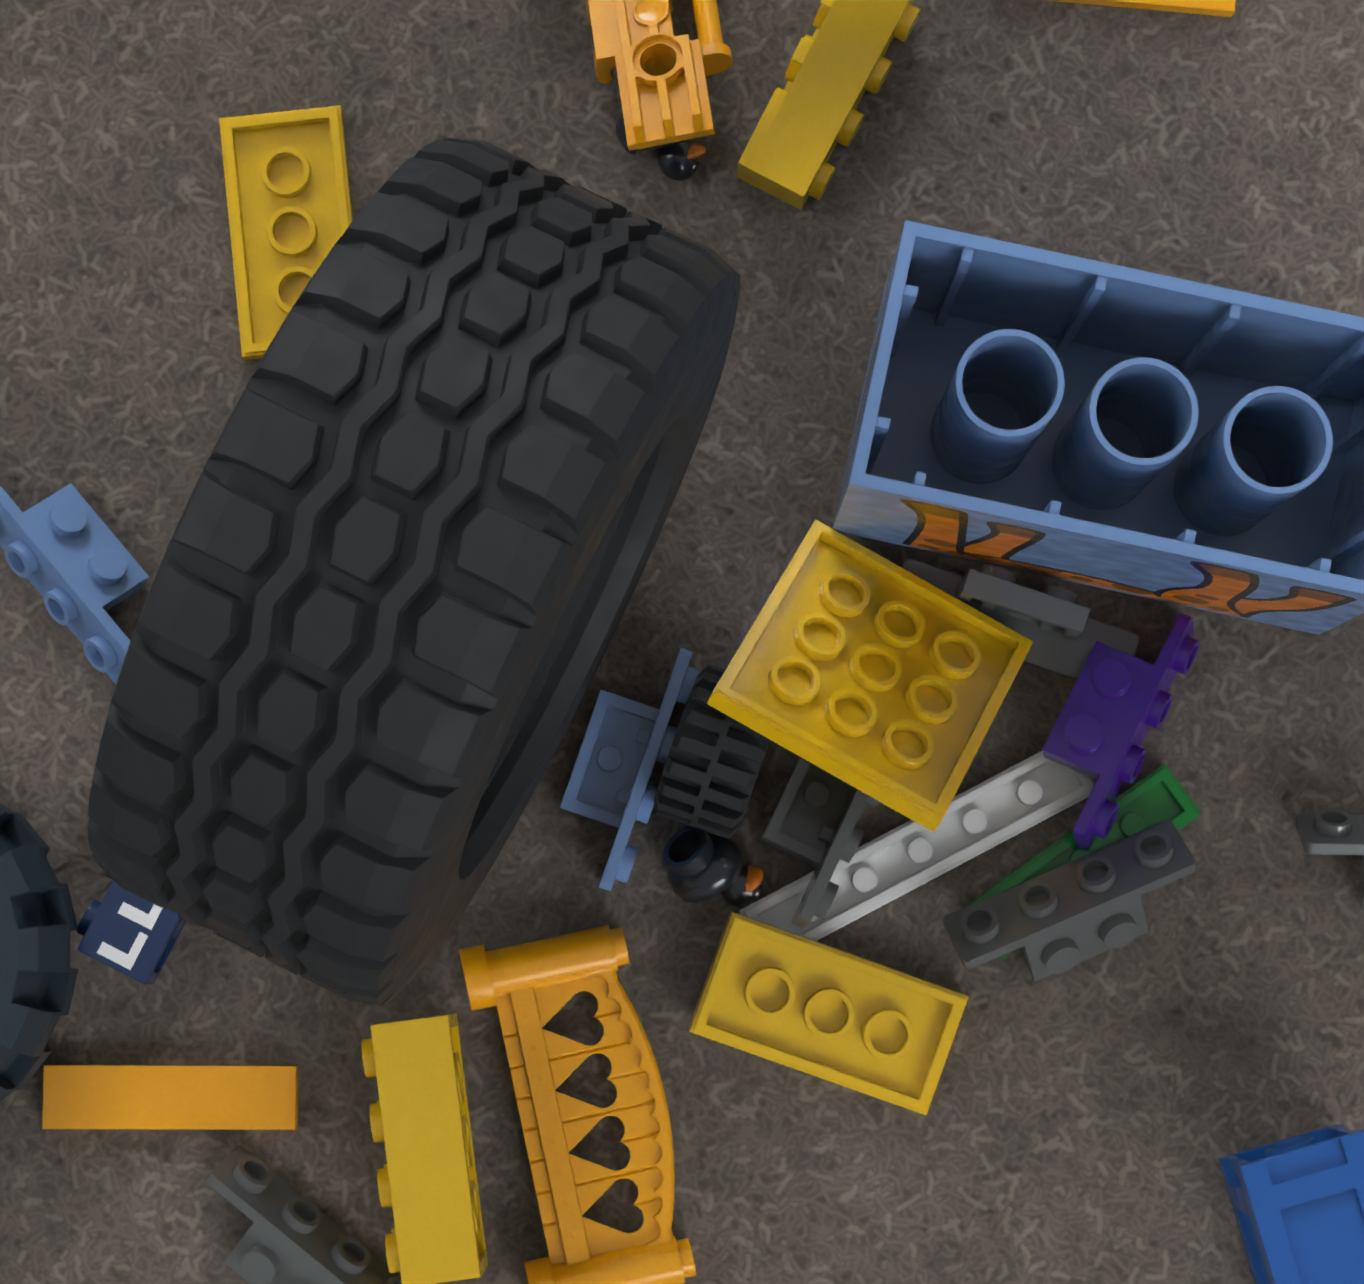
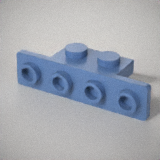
M71 483L25 512L20 510L0 486V547L4 550L7 563L19 577L27 578L41 594L50 616L57 623L66 625L82 643L84 653L91 665L100 672H106L112 681L117 684L131 641L106 611L140 589L148 580V574Z
M680 649L660 709L600 690L560 806L562 810L618 828L599 885L600 889L611 892L615 880L626 884L628 882L639 850L638 847L627 844L635 820L648 823L658 789L648 785L655 761L666 763L677 728L668 725L676 702L686 705L700 671L688 666L692 651Z

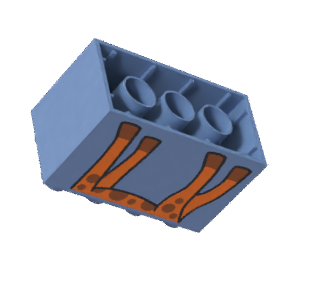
M905 220L881 297L832 529L841 533L1321 635L1364 613V317Z

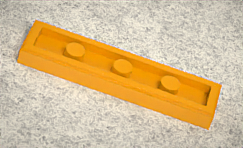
M44 1065L42 1129H297L298 1066Z

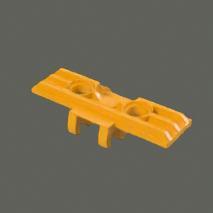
M586 0L587 16L592 27L596 77L600 83H610L614 80L612 69L616 67L629 150L643 149L715 134L706 76L724 72L733 63L731 49L723 43L717 0H692L698 39L690 40L688 34L675 36L671 12H673L672 0Z

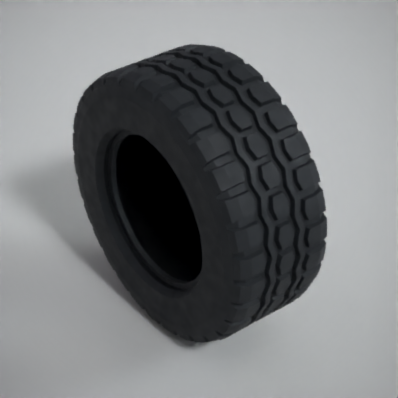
M455 137L443 138L442 140L429 143L420 149L414 157H410L402 164L378 192L374 194L342 234L290 310L230 415L170 540L123 661L99 746L88 807V842L95 862L124 890L161 908L177 912L178 917L192 924L212 929V934L261 958L265 955V959L295 975L299 973L301 977L346 1000L385 1005L392 1001L429 961L478 891L540 782L617 629L678 493L713 403L736 320L740 291L739 274L712 248L665 226L662 228V224L629 210L627 213L626 207L579 185L577 187L572 186L564 178L544 168L542 170L537 169L528 161L486 141Z

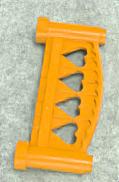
M609 925L490 951H485L484 944L459 949L471 1010L475 1011L497 1006L549 1256L524 1262L528 1284H684L685 1278L696 1276L689 1238L676 1240L672 1232L675 1194L674 1148L663 1082L643 1025L627 992L618 979V966L629 964L622 927L610 929ZM578 992H590L598 1002V1009L593 1017L602 1024L603 1036L594 1045H584L542 1029ZM599 1053L609 1059L611 1071L607 1080L614 1084L617 1092L616 1099L610 1106L597 1107L555 1091L590 1055ZM606 1116H615L624 1125V1134L620 1142L629 1149L630 1159L627 1165L619 1170L609 1169L569 1153ZM619 1179H629L636 1184L638 1194L633 1205L637 1206L643 1214L641 1227L630 1233L582 1216Z

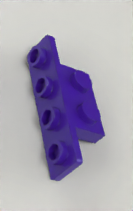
M1183 613L1179 614L1154 665L1096 641L1042 749L1045 758L1097 780L1073 828V836L1077 847L1089 851L1096 836L1105 839L1109 834L1119 811V804L1113 801L1123 781L1132 784L1143 765L1146 749L1140 746L1150 726L1159 729L1170 710L1173 695L1167 691L1176 673L1179 672L1186 675L1194 662L1200 641L1193 638L1194 626L1193 617Z

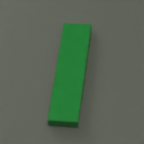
M1164 763L1114 799L1113 802L1119 804V811L1115 822L1105 839L1098 836L1095 837L1089 851L1076 846L1072 829L967 906L1164 821H1171L1177 831H1179L1202 813ZM1009 953L1004 954V955H1002V956H1000V957H997L998 960H1001L1002 958H1004L1005 956H1007Z

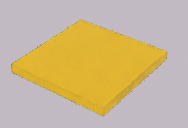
M815 519L714 688L707 704L930 831L935 832L1034 641Z

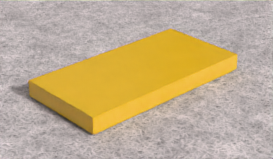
M340 105L219 118L241 352L244 360L259 359L264 356L308 282L353 221L343 114Z
M730 911L688 1030L702 1037L927 1115L969 996Z

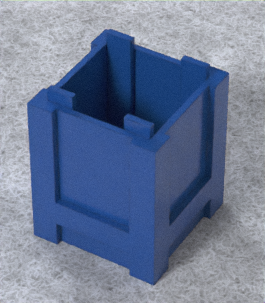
M1335 1124L1218 1158L1255 1284H1364V1130L1352 1131L1344 1129L1341 1124Z

